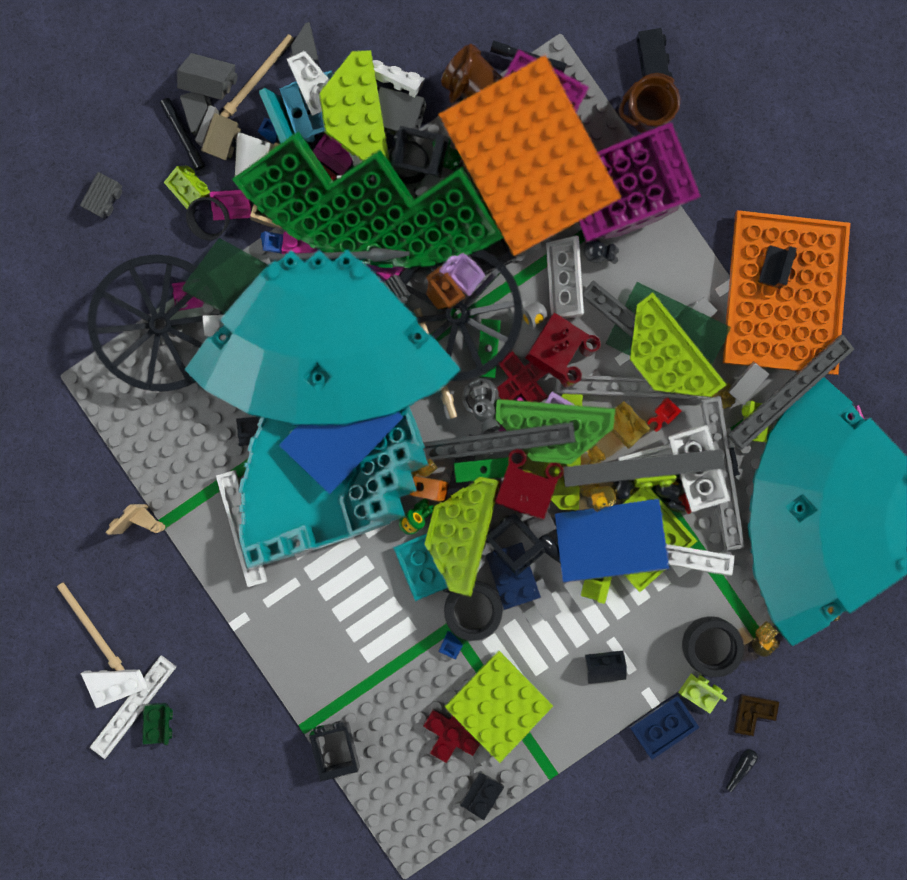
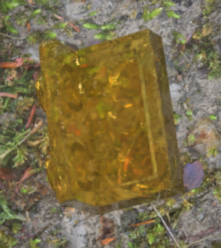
M623 401L615 407L614 429L611 431L629 449L650 428L633 411V408Z

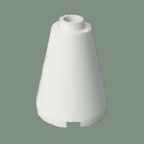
M238 132L235 176L271 151L274 144Z

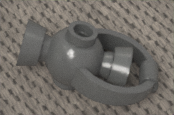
M477 377L469 381L464 388L462 394L463 405L469 412L474 414L477 420L483 422L482 434L492 433L501 428L498 422L494 420L497 399H499L498 390L492 381ZM482 382H485L492 389V399H486V397L488 396L487 387L477 388L471 391L470 393L469 391L471 388H474L482 384ZM468 394L476 401L473 408L468 402Z

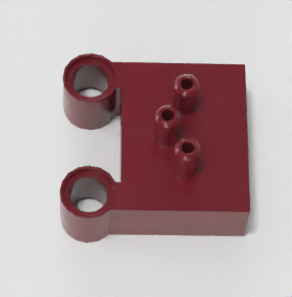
M554 312L525 359L560 380L564 387L571 388L582 378L581 370L578 367H567L578 347L583 356L589 357L600 348L601 342L597 336L587 334ZM586 342L590 343L593 349H589ZM567 373H570L574 376V381H571L567 377Z
M515 449L508 456L509 465L495 504L544 520L557 481L563 475V467L556 462L550 463L544 472L546 478L518 469L524 465L526 455L522 450ZM514 454H519L522 457V462L515 464L511 457ZM550 467L558 469L559 475L557 477L550 476Z

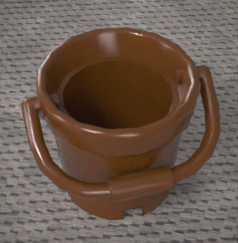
M470 43L459 50L451 59L443 72L441 84L449 90V102L454 104L460 96L467 99L503 79V77L481 56V51Z
M652 73L642 77L624 94L619 106L620 117L625 122L631 124L632 127L634 126L640 133H646L666 125L676 116L680 107V95L677 87L673 84L675 79L661 73ZM626 102H629L628 117L624 113Z

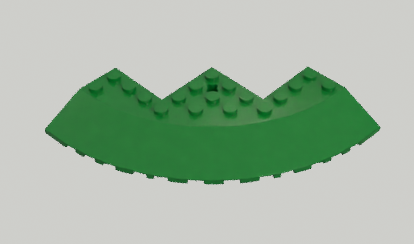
M297 132L232 178L247 199H250L261 213H264L274 224L287 231V234L307 243L311 248H317L325 253L345 252L346 250L349 252L370 251L373 248L407 251L410 253L409 256L374 262L371 259H358L365 265H375L382 268L432 266L446 262L450 257L459 256L461 253L466 256L504 238L484 199L463 167H460L414 199L380 149L333 182L304 138ZM372 175H375L377 177V181H372L370 179Z

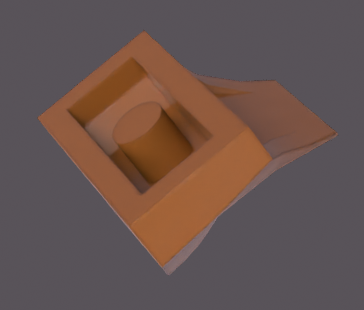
M442 265L426 277L428 281L426 295L438 310L445 307L451 308L465 298L464 293L450 275L440 272V269L443 267Z

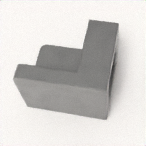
M548 512L544 520L533 518L527 522L537 538L556 529Z

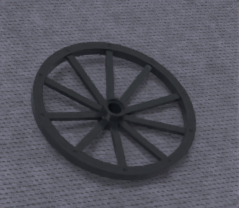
M484 250L475 251L470 255L485 260L496 269L464 304L462 299L451 308H441V310L446 312L445 314L416 317L418 323L447 320L430 335L435 340L452 325L446 353L450 357L452 356L458 326L460 327L477 368L460 372L451 381L458 382L475 379L493 370L511 352L521 331L523 302L518 284L507 267L495 256ZM436 264L430 266L432 272L437 269ZM422 267L406 268L400 279L408 292L435 306L427 295L407 285L413 275ZM501 273L509 285L513 301L467 310ZM514 307L513 325L508 337L469 318L472 315ZM461 310L460 318L454 319V313ZM465 323L505 343L500 351L487 363L482 364Z
M146 255L130 259L109 272L100 282L92 296L88 311V332L93 349L102 364L114 376L133 387L147 391L165 392L190 386L196 383V381L185 370V366L168 332L200 348L203 344L202 342L171 326L203 322V316L170 320V318L204 286L212 293L219 309V313L210 315H225L227 306L220 290L206 273L183 259L168 255ZM147 264H166L159 313L156 312L135 267ZM172 266H176L190 272L201 281L165 315ZM129 270L152 316L105 291L116 278ZM102 297L148 321V323L97 328V311ZM161 319L166 325L163 329L159 330L154 327V322ZM149 329L113 363L105 354L98 338V334ZM155 334L147 382L130 377L117 368ZM161 336L184 377L183 380L165 384L153 383Z

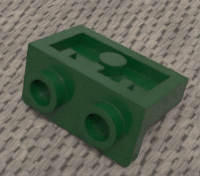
M167 703L143 704V744L163 743L164 745H169V739H172V728L169 727V720L173 718V710Z

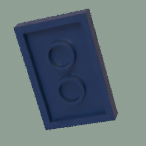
M522 542L502 549L513 562L526 553ZM494 552L486 554L504 610L541 598L530 566L516 577Z
M677 694L629 726L651 760L700 728Z

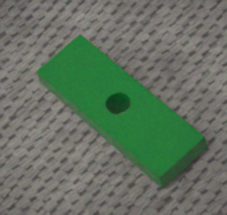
M481 319V324L500 333L501 320ZM480 330L478 355L482 364H485L498 353L499 339ZM485 346H491L492 350L486 352ZM496 367L480 377L495 378Z
M508 457L453 463L455 483L474 481L479 477L488 479L503 478L509 465ZM481 467L485 468L484 473L480 472Z

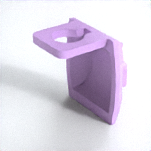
M463 253L459 256L450 257L440 269L441 273H448L457 286L469 296L485 277L479 266Z

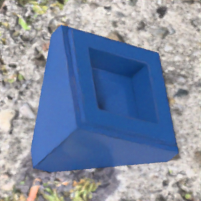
M264 118L258 132L272 144H275L278 140L277 133L271 119Z
M262 232L263 251L282 254L283 234Z
M447 631L438 652L456 660L463 644L450 631Z

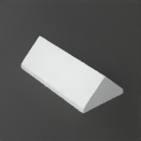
M579 236L547 242L551 316L555 312L562 318H579L584 314Z
M707 425L685 429L669 436L673 454L715 450ZM721 469L680 474L692 512L730 501Z

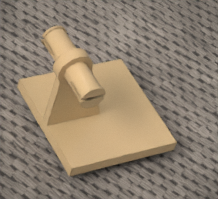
M131 504L123 511L124 515L120 519L116 518L110 523V528L106 533L108 535L122 534L132 523L154 533H159L165 529V524L156 521L147 511L149 508L147 504Z

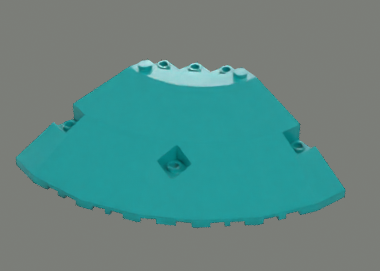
M292 250L280 261L271 263L220 319L224 325L210 338L207 337L185 368L190 376L206 392L245 413L296 426H346L359 421H369L377 417L395 415L398 411L414 405L415 402L439 392L461 371L459 366L438 342L418 324L416 317L361 260L354 257L348 250L333 263L320 250L305 263ZM225 335L226 339L220 341V337ZM416 335L422 336L420 340H415L414 337ZM318 375L322 376L320 381H315Z
M318 375L315 381H320L322 376ZM408 406L398 411L403 416L401 421L331 494L319 485L279 446L297 426L261 417L257 424L259 426L258 430L249 443L248 451L250 453L248 462H245L244 465L246 467L244 478H241L239 493H241L239 541L247 568H254L292 557L308 549H319L373 531L404 517L405 514L400 497L417 491L411 472L428 466L423 450L425 446L410 407ZM298 539L300 540L299 546L296 545Z
M825 377L778 418V422L768 433L763 454L760 456L761 460L758 469H756L752 480L754 484L750 499L749 510L751 512L748 534L751 540L750 552L753 557V576L757 580L760 594L765 600L766 609L772 623L790 646H794L826 628L841 613H852L907 574V456L871 418L863 419L852 405L853 402ZM849 413L852 415V420H849L847 417ZM799 504L802 506V510L800 512L797 511V506ZM832 607L833 611L829 614L828 608Z

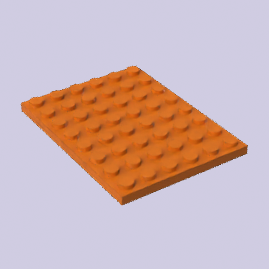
M545 55L439 114L514 257L621 198Z
M739 210L735 212L722 364L750 366L754 361L761 368L799 372L834 339L842 335L850 223ZM770 245L781 249L789 246L797 248L787 285L781 289L758 282L767 248ZM839 364L827 375H838Z

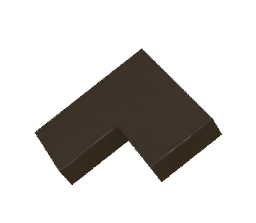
M740 694L734 733L754 736L757 718L776 721L779 701Z

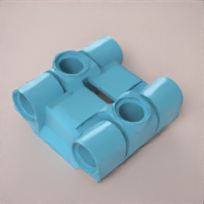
M332 70L324 72L330 80L333 76ZM297 81L279 90L294 132H299L306 143H313L316 140L314 135L325 132L322 112L313 116L312 114L308 115V105ZM296 112L303 113L298 119L293 117Z

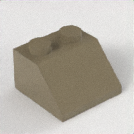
M214 113L201 151L227 161L228 157H232L235 149L232 146L234 139L237 140V134L241 131L238 128L239 124Z

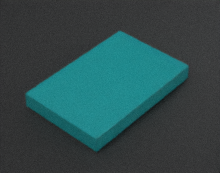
M263 88L259 91V94L280 143L295 134L281 97Z
M427 533L393 547L415 601L449 588L446 580L437 568L430 551L425 546Z

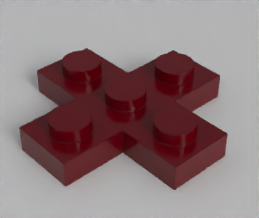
M514 351L509 353L499 364L508 377L505 382L497 387L500 399L513 400L521 394L526 401L542 402L548 397L537 383L539 379L547 374L546 371L532 362L524 366Z
M432 709L423 725L424 728L439 736L430 750V754L445 763L448 762L456 747L474 756L480 746V743L453 715L449 718L439 711Z

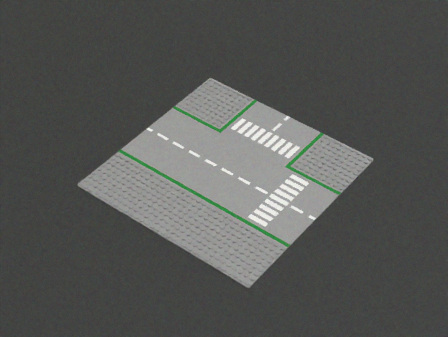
M558 34L532 52V54L545 55L547 58L567 63L564 74L589 87L579 106L577 116L596 152L633 138L628 128L562 34ZM508 69L500 74L503 78ZM439 116L419 129L445 135L451 140L450 146L457 150ZM417 137L415 142L419 143L427 152L430 165L434 149L432 142L434 140ZM407 144L403 163L423 168L425 164L423 150L416 145ZM461 158L460 165L452 171L455 172L460 167H463L467 175L477 188L473 178L471 177L465 163ZM392 166L402 176L410 177L418 174L417 172ZM418 182L412 184L403 183L415 199L416 192H414V188ZM682 206L676 212L658 222L625 235L604 239L603 236L597 238L606 246L612 243L619 248V253L616 254L618 257L616 264L609 262L607 259L600 263H592L587 260L583 253L586 239L579 222L516 255V261L506 265L518 284L522 301L526 302L525 307L539 302L547 310L546 320L537 324L533 330L529 329L524 320L522 321L519 337L511 352L514 351L524 366L530 363L525 357L551 317L546 243L579 236L582 293L594 280L635 315L637 304L651 293H654L676 322L703 297L716 308L717 312L689 338L726 383V386L711 396H721L726 428H730L732 431L744 420L742 407L747 401L764 403L797 373L796 371L763 368L769 373L768 377L744 404L728 392V389L749 367L722 364L730 276ZM274 228L270 232L283 234L284 236V232L287 231H285L284 229ZM261 238L207 274L220 290L226 303L227 311L254 280L273 263L270 262L269 255L280 254L263 251ZM500 240L482 249L496 258L507 254ZM478 258L481 265L488 263L485 260ZM446 262L436 264L437 268L441 265L443 266ZM430 266L420 268L407 285L426 295L428 288L426 277L432 273ZM491 273L485 275V277L483 278V280H482V281L480 282V284L476 287V289L472 292V294H473V293L478 289V287L488 278V276H489ZM501 273L467 310L513 301L509 285ZM194 283L185 290L193 289L198 283ZM464 292L465 298L463 299V304H464V303L468 300V298L470 297V296L467 295L465 292ZM411 293V296L407 298L408 302L404 304L414 316L413 310L421 308L423 316L446 313ZM213 297V303L207 301L203 304V307L180 310L170 320L217 314L219 309ZM174 298L166 302L165 315L175 306ZM583 298L584 314L579 318L564 319L587 334L597 336L601 345L589 357L583 356L578 347L567 367H578L582 375L644 378L630 361L632 338ZM508 308L469 316V318L481 323L482 318L501 320L500 334L506 337L511 332L514 317L510 318L508 316ZM461 310L454 313V319L460 318ZM141 319L136 324L148 323V321ZM161 319L154 322V327L159 330L163 329L166 325ZM447 320L425 322L429 334L431 335ZM203 322L171 326L202 343L207 339L204 336ZM465 323L478 352L480 330ZM452 325L436 339L445 352ZM458 326L451 358L461 369L460 372H466L477 368ZM149 329L124 331L103 345L102 348L113 363ZM168 332L186 368L200 348ZM155 334L117 368L130 377L147 382ZM416 335L414 339L420 340L422 336ZM161 336L153 383L165 384L183 380L184 377ZM500 340L498 344V352L505 344ZM586 342L587 347L593 349V346ZM485 346L486 352L492 350L491 346ZM95 352L61 375V379L159 522L165 524L164 530L308 741L310 742L309 735L311 731L317 726L324 725L329 727L336 721L343 720V723L349 721L360 768L356 773L334 779L403 879L409 878L681 689L691 673L698 677L700 673L687 662L682 649V639L685 630H687V627L692 622L707 616L722 618L737 628L743 638L744 646L774 625L766 609L765 600L760 594L757 580L753 576V557L750 552L751 540L748 534L751 512L749 510L750 499L754 484L752 480L756 469H758L761 460L760 456L763 454L766 445L765 442L751 441L742 450H739L736 446L733 447L740 475L734 476L745 548L730 551L724 550L717 505L696 510L690 514H686L685 511L677 513L670 510L697 540L690 548L734 556L731 576L669 566L670 569L663 571L641 592H638L624 575L612 576L606 602L602 604L580 595L584 580L563 583L561 564L544 553L530 567L535 581L541 578L544 580L561 613L544 621L533 601L504 610L502 605V619L496 631L485 639L469 641L456 636L449 629L445 621L444 605L449 593L441 590L420 600H414L393 547L426 534L432 514L424 519V527L412 535H407L401 531L399 518L390 522L391 524L319 549H308L292 557L264 564L267 582L247 587L216 476L236 470L239 483L241 478H244L246 470L244 465L245 462H248L250 452L248 451L249 446L238 445L236 418L256 416L249 415L206 392L197 382L182 389L165 392L147 391L133 387L114 376L102 364ZM498 365L495 378L486 379L492 381L498 387L508 377ZM547 373L537 381L548 397L551 392L556 393L557 378ZM471 380L450 381L447 384L449 393L454 398L453 404L458 416L456 418L450 419L447 407L443 405L441 399L443 397L441 390L410 406L423 442L482 433L483 422L477 420L474 414L464 407L462 401L463 390ZM482 382V384L474 388H471L469 391L470 393L471 391L477 388L487 387L488 396L486 397V399H492V389L485 382ZM468 394V402L473 408L476 401ZM519 394L516 398L513 399L517 400L520 397L522 400L526 401L521 394ZM583 395L582 406L613 408L611 397L615 396ZM631 397L638 430L619 434L615 416L614 429L581 455V465H587L592 461L593 464L618 461L617 457L670 444L669 436L682 430L704 426L700 400L669 398L682 411L669 424L664 421L661 429L655 432L654 427L657 426V422L653 421L650 425L646 422L648 418L657 415L653 410L665 398ZM627 398L616 400L623 430L633 428ZM778 418L768 426L767 436L769 431L772 430L778 422ZM511 451L476 455L475 461L507 458ZM514 454L511 457L515 464L522 462V457L519 454ZM455 458L428 461V466L411 472L412 477L420 476L450 483ZM481 467L480 472L484 473L485 468ZM675 474L676 480L682 481L680 474ZM504 477L493 479L498 480L500 482L498 493L500 491ZM613 482L580 485L579 510L598 508L597 504L594 506L592 496L605 494L609 506L619 505L624 501L612 496L610 489ZM653 485L650 489L657 495L655 485ZM683 485L678 496L685 492ZM634 487L633 490H632V492H631V495H632L639 487H636V488ZM410 494L400 497L404 514L413 509L414 505L423 498L411 496ZM657 495V497H658L662 502L667 501L666 499H664V498H662V497H660V496ZM427 499L429 501V505L436 506L437 504L444 502ZM550 501L547 510L555 526V514L577 511L560 510L552 501ZM495 504L488 531L491 528L498 527L504 517L507 515L511 516L513 513L528 528L527 522L534 517ZM800 504L797 506L798 512L802 510V506ZM515 523L494 540L501 549L522 542L525 552H527L534 546L531 540ZM556 529L545 534L558 545ZM298 539L297 542H296V545H297V546L300 545V540H299V539ZM486 544L482 552L485 555V563L478 571L475 581L486 583L499 596L486 554L493 552V550ZM472 592L471 596L461 595L455 603L454 615L458 623L463 627L479 629L490 620L492 605L489 599L482 593ZM707 629L696 640L695 654L704 664H718L726 658L730 651V638L722 629ZM447 631H450L463 644L456 660L438 652ZM499 650L553 707L501 763L481 744L474 756L456 747L448 762L445 763L430 754V750L439 736L424 728L423 725L432 709L450 718L452 714L444 706ZM624 651L627 664L626 680L588 684L585 655ZM344 730L318 737L326 767L352 761ZM479 771L504 785V789L485 820L460 806L461 801Z

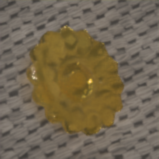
M726 383V386L712 396H721L723 409L731 407L735 403L736 398L728 392V389L731 387L730 383Z

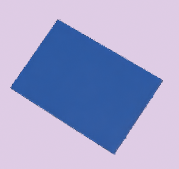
M398 412L395 415L377 417L369 421H359L346 426L301 425L297 426L279 446L319 485L331 494L401 421L403 416Z
M659 499L612 505L601 509L591 508L555 514L563 583L670 569Z

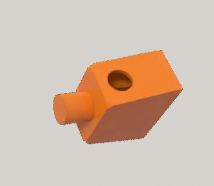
M413 476L417 491L410 493L411 496L445 501L449 482Z

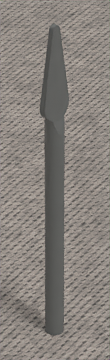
M373 248L370 251L350 252L357 259H371L374 262L409 256L410 254L407 251ZM326 252L323 254L329 260H336L344 252ZM296 253L302 261H307L315 254ZM270 254L269 260L270 262H278L286 254Z

